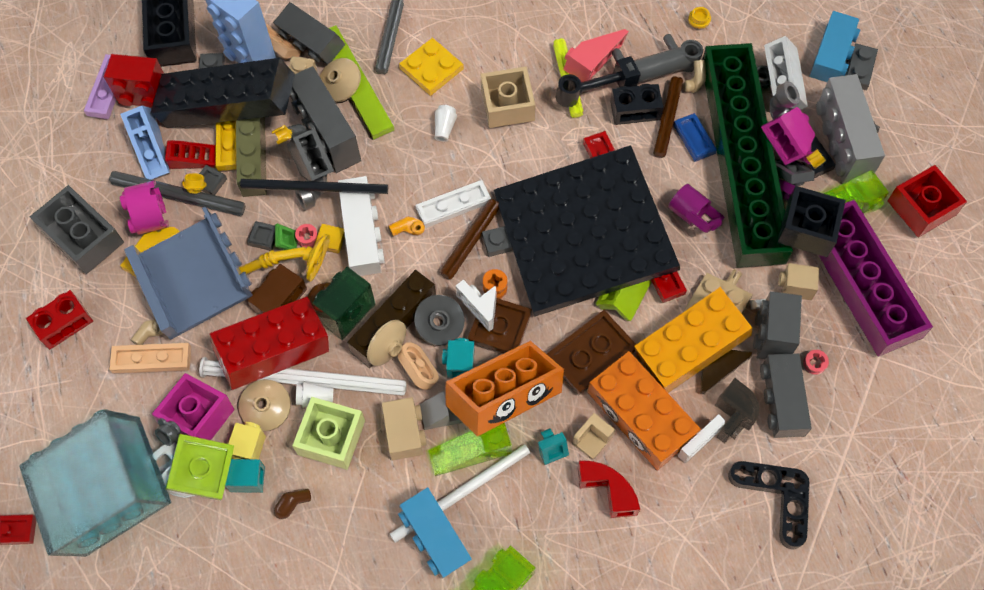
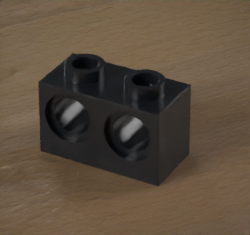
M642 84L632 87L621 86L612 89L610 103L614 125L661 120L663 103L659 84Z

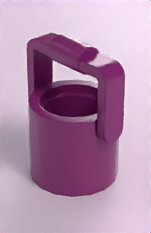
M685 184L674 195L668 206V209L690 226L695 225L705 233L719 228L725 218L711 206V201L690 184ZM707 214L713 220L707 223L702 219V216Z

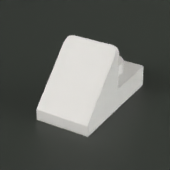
M462 280L456 285L457 297L484 327L491 331L494 325L497 298L496 286L481 296L474 285L469 286Z

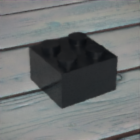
M795 186L787 201L777 243L828 257L837 243L846 200Z

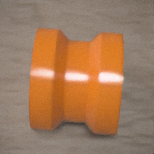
M492 269L484 274V294L496 286L498 299L506 295L507 276L503 271Z

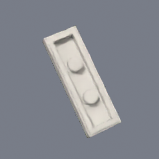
M480 180L415 206L425 228L483 207L491 197L483 181Z

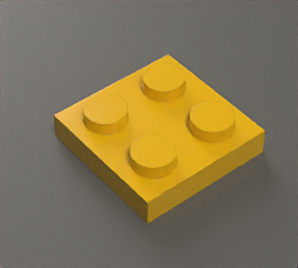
M433 37L399 63L400 70L430 96L464 70L463 63Z

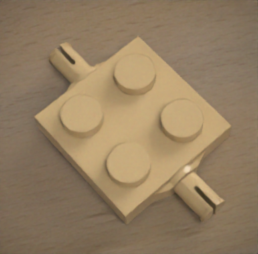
M736 269L732 270L727 280H722L706 273L684 311L721 287L741 314H743L753 294L737 287L736 283L742 276V273L738 271L736 274Z

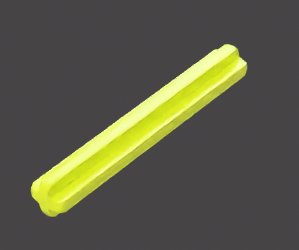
M563 38L555 39L553 42L561 77L569 74L563 70L567 61L564 58L568 52L566 41ZM580 96L576 105L569 107L572 118L583 115Z

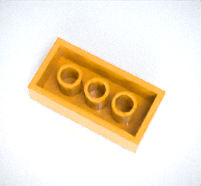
M719 287L634 347L637 355L656 381L669 393L752 336V326L723 289Z

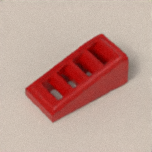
M167 140L165 161L170 169L204 168L205 165L216 168V145ZM185 153H189L188 158L185 157ZM196 153H199L198 159H195ZM205 153H209V160H205Z

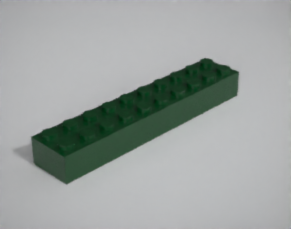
M752 43L706 46L702 58L706 62L705 87L736 266L741 268L786 265L793 249L790 246L777 243L785 209L773 147L761 128L762 125L767 123V117Z

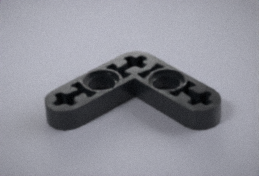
M746 461L734 463L729 470L728 477L731 484L735 487L781 494L780 541L788 549L801 547L807 540L810 482L807 474L795 468ZM739 469H743L744 474L753 475V473L755 472L754 470H757V474L755 477L756 483H753L754 477L746 476L742 481L740 480L739 475H736L735 473H737ZM762 473H772L776 479L775 484L766 485L762 481ZM782 474H784L783 480L790 481L795 476L797 481L802 484L797 489L794 488V483L785 482L782 485L783 487H780ZM788 503H798L802 510L801 515H791L787 509ZM793 522H801V524L798 523L795 526V535L800 536V538L792 542L791 537L787 536V534L792 530Z

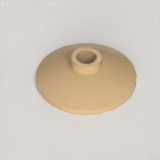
M339 58L330 62L323 69L320 78L334 101L342 102L349 99L356 92L360 84L361 74L359 67L352 60Z
M391 320L375 333L367 350L369 363L374 366H381L400 353L406 336V327L403 322Z
M268 379L258 380L250 384L243 391L239 400V414L243 422L258 424L263 432L271 431L281 426L288 418L291 409V400L287 390L280 383ZM265 399L267 401L266 407L259 408V402Z

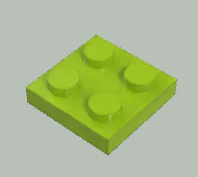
M179 434L165 490L221 501L234 445Z

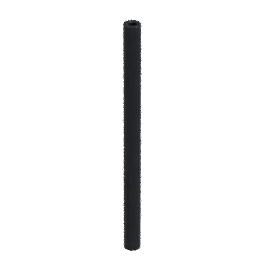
M266 179L240 180V187L245 189L388 194L389 190L388 184Z

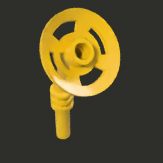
M327 234L322 236L313 248L308 246L307 248L300 247L276 252L271 250L260 255L259 259L240 266L239 269L241 273L246 272V274H249L261 268L267 269L282 260L303 257V260L307 261V281L311 282L322 265L328 249L330 236Z

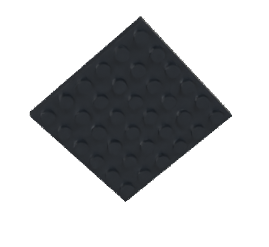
M631 145L494 189L534 317L680 270V264Z

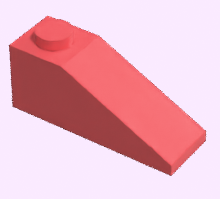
M626 29L583 41L575 49L572 47L565 55L564 59L567 61L563 70L577 76L581 82L591 80L613 56L612 51L622 47L629 31Z

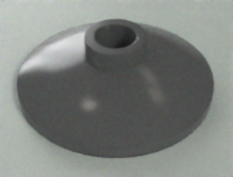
M430 296L424 299L415 311V328L420 337L430 344L447 345L448 340L458 338L464 328V313L460 305L448 296ZM438 317L441 319V326L434 324V318Z

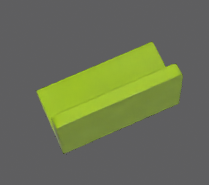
M651 280L601 295L596 305L601 310H616L626 321H631L651 284Z

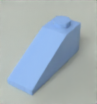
M139 106L120 115L145 178L153 180L170 173V170L165 161L166 153L159 126L155 117L150 114L152 108Z

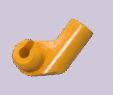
M408 216L388 225L392 236L402 232L421 235L425 230V225L422 221Z

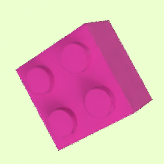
M185 373L152 415L157 423L160 418L165 419L166 422H175L181 429L180 434L212 440L233 413L234 408L226 394Z

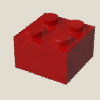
M111 54L104 79L118 104L152 108L161 74H164L157 58Z
M936 165L896 186L887 200L918 238L957 216L967 203V200Z

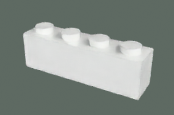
M367 176L338 180V182L368 184ZM339 192L348 262L352 277L382 273L380 264L385 263L383 248L378 249L377 244L382 239L380 227H375L374 223L375 220H379L377 207L372 206L371 199H375V194Z

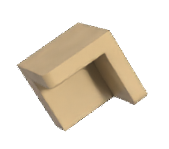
M593 413L574 435L572 444L593 460L613 438L615 429Z

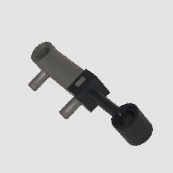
M666 34L663 40L669 50L633 60L632 56L624 58L621 50L616 48L612 51L616 61L612 74L581 82L575 75H564L558 82L555 96L556 101L563 107H572L576 105L579 95L583 91L617 82L619 87L637 86L639 82L677 71L692 72L694 71V61L700 60L702 57L703 46L696 40H686L682 43L681 47H678L672 35Z

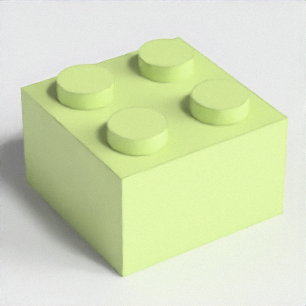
M311 397L292 447L299 456L348 470L365 423L363 413L360 410Z

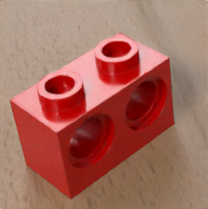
M71 290L58 295L55 300L44 307L36 309L26 318L39 340L49 350L94 322L81 301Z

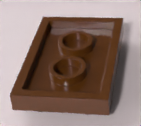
M603 310L549 351L547 355L564 369L563 379L579 396L588 389L590 381L628 351L633 354L636 351L634 347L636 343Z

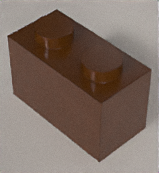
M279 264L267 274L261 286L251 292L253 296L249 297L248 303L252 311L259 315L299 300L306 292L307 287L300 276Z

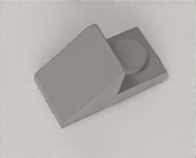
M440 392L420 404L425 430L463 423L446 406L445 392Z

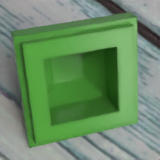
M278 223L275 224V247L284 250L297 248L296 230Z

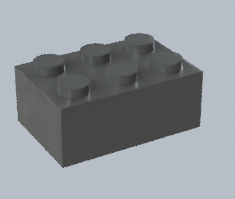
M69 185L29 216L37 227L86 275L124 243L116 229Z

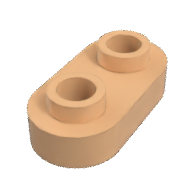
M411 342L405 343L397 355L400 363L417 387L425 390L431 389L439 378L436 369L418 345Z

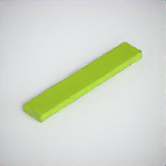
M337 25L330 27L329 29L334 31L345 43V46L333 60L347 58L359 67L361 74L360 84L350 99L373 140L395 131L391 120Z

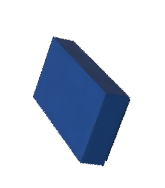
M695 113L674 121L673 126L694 162L716 154L717 149Z

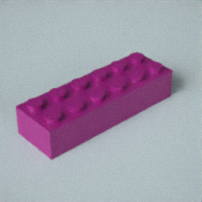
M855 199L845 203L836 245L828 257L818 256L876 355L879 357L923 339L933 326Z

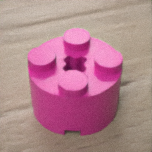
M155 180L125 187L120 196L123 210H128L130 219L127 222L132 234L137 233L141 235L169 227L168 220L164 221L162 214L167 212L159 187L154 188L156 185Z

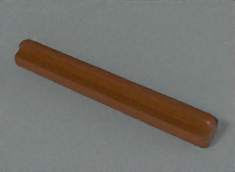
M673 76L670 81L653 152L656 157L663 158L667 153L683 85L681 77Z
M494 199L487 201L440 270L441 276L448 280L454 277L482 236V232L486 230L498 212V201Z

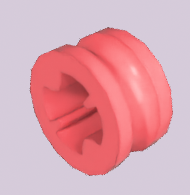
M303 224L297 228L295 236L301 247L307 248L310 246L313 248L318 233L313 225ZM305 233H310V235H311V236H309L310 239L305 240V239H304V237H305L304 234H305Z
M821 350L810 351L803 360L805 370L815 375L821 374L829 364L827 355ZM813 357H817L816 360L820 359L822 362L818 368H815V364L813 366L810 364Z

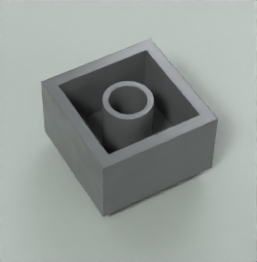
M770 291L766 300L761 301L760 310H757L755 315V325L759 326L758 334H755L753 349H757L758 359H766L768 355L793 354L800 344L802 295Z

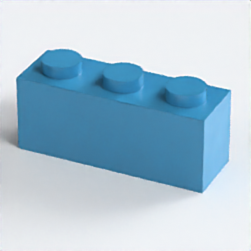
M836 11L832 12L809 77L828 82L829 78L845 76L849 66L845 61L846 59L850 60L855 46H851V43L856 42L861 30L857 28L859 18Z
M428 487L399 505L401 512L398 513V516L406 528L412 527L416 534L412 539L419 551L425 550L430 557L427 564L434 576L440 574L443 579L472 560Z

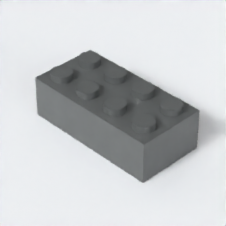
M312 66L295 74L290 93L293 109L297 115L301 114L303 118L301 121L307 131L315 128L335 172H341L361 162L356 136L315 68Z

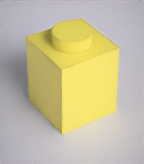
M245 422V424L235 423L228 443L234 445L231 459H259L266 435L258 424L252 422Z

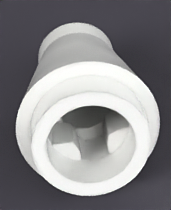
M439 105L435 111L434 138L437 141H448L457 119L454 107Z
M307 382L297 384L296 405H302V408L307 407L311 397L333 403V388Z

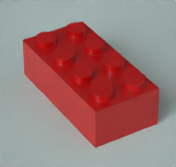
M308 297L209 333L213 351L231 390L329 352L328 334Z

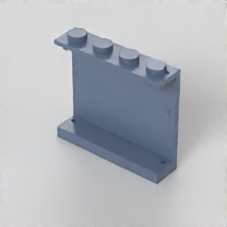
M206 207L202 208L205 213L204 220L143 252H140L134 245L124 249L161 332L170 340L253 296L249 289L252 283L246 272L241 273L239 269L242 263L235 251L231 253L229 249L232 243L225 232L221 233L219 229L222 226L216 213L211 214Z

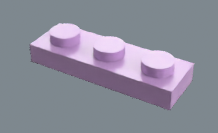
M106 54L84 109L86 116L103 119L110 118L116 98L104 79V74L111 55Z

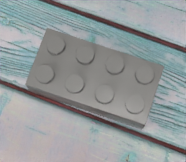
M858 75L829 78L825 88L822 90L820 100L816 104V111L819 116L821 115L823 121V133L828 137L829 152L834 156L836 162V174L841 177L842 184L871 181L885 154Z

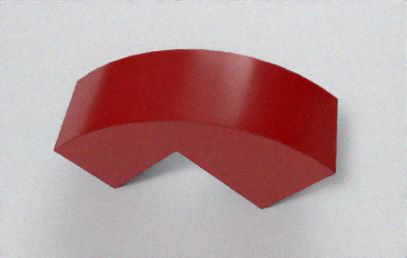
M579 461L578 477L580 489L607 486L610 518L638 516L640 505L635 491L619 472L599 462Z

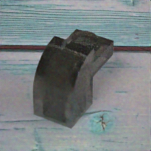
M736 378L719 396L715 406L731 417L722 427L717 438L724 444L730 437L735 440L744 428L748 431L751 429L759 415V403L755 394Z

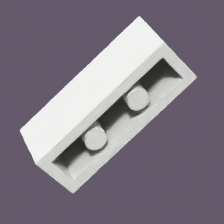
M786 36L765 44L773 96L776 94V89L779 85L789 81L796 86L800 95L799 103L794 105L793 108L798 107L801 110L808 107L797 47Z

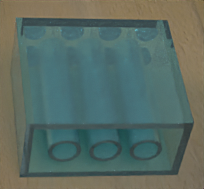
M108 409L97 411L91 419L74 426L71 432L53 440L48 447L29 456L28 460L19 465L48 556L86 557L172 503L167 490H165L166 486L140 417L126 413L114 412Z

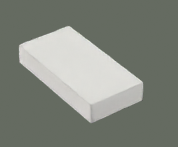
M718 414L680 450L678 457L684 463H687L722 430L725 420Z

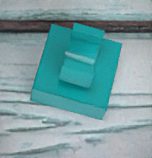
M551 428L541 432L543 440L538 442L544 465L569 456L567 440L563 432L554 435Z

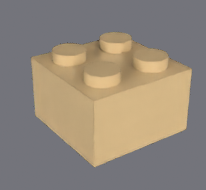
M527 66L480 74L481 92L489 128L535 121L536 105Z

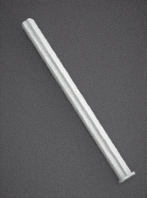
M207 357L202 358L199 368L200 377L204 378L206 375L225 377L218 361L208 360ZM291 368L259 379H268L287 384H303V382L328 388L405 395L407 388L405 380Z

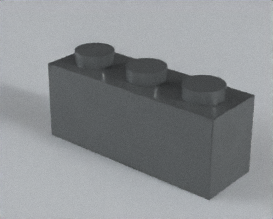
M291 2L287 4L273 22L279 29L277 33L287 41L292 39L294 41L293 45L302 52L305 49L309 51L308 55L318 63L322 60L328 65L345 46V43L334 31Z
M800 354L768 355L760 366L761 379H765L766 383L764 401L765 404H769L770 414L767 417L768 428L773 430L774 438L805 437L812 427Z

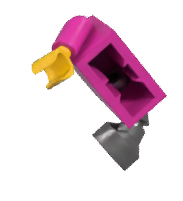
M787 81L777 87L776 94L770 99V115L773 120L762 125L761 128L785 165L799 160L811 164L816 169L826 160L818 149L811 152V143L815 137V132L808 123L809 117L807 114L802 113L798 107L793 108L794 105L799 103L800 95L796 86L792 82Z

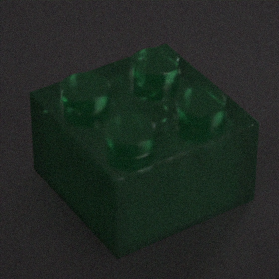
M348 266L342 272L340 271L335 274L331 284L325 290L318 292L312 303L322 325L342 341L376 305L371 284Z

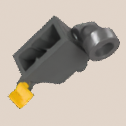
M297 124L288 127L283 125L272 131V134H275L278 138L277 144L291 139L287 146L302 177L306 178L307 181L327 182V174L334 170L315 128L307 131L303 125ZM295 190L298 201L304 210L314 207L316 200L324 193L321 191Z

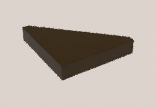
M730 350L705 367L701 373L700 394H706L708 390L733 373L752 357V352Z

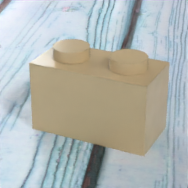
M413 397L383 402L382 409L392 461L423 455L422 446H426L427 442L425 431L419 430L418 421L423 420L420 405L415 406Z

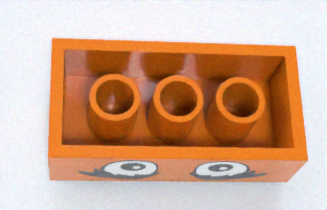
M528 341L446 381V406L478 437L562 393L564 369L532 341Z
M630 351L589 382L587 393L657 471L674 458L701 431V428Z

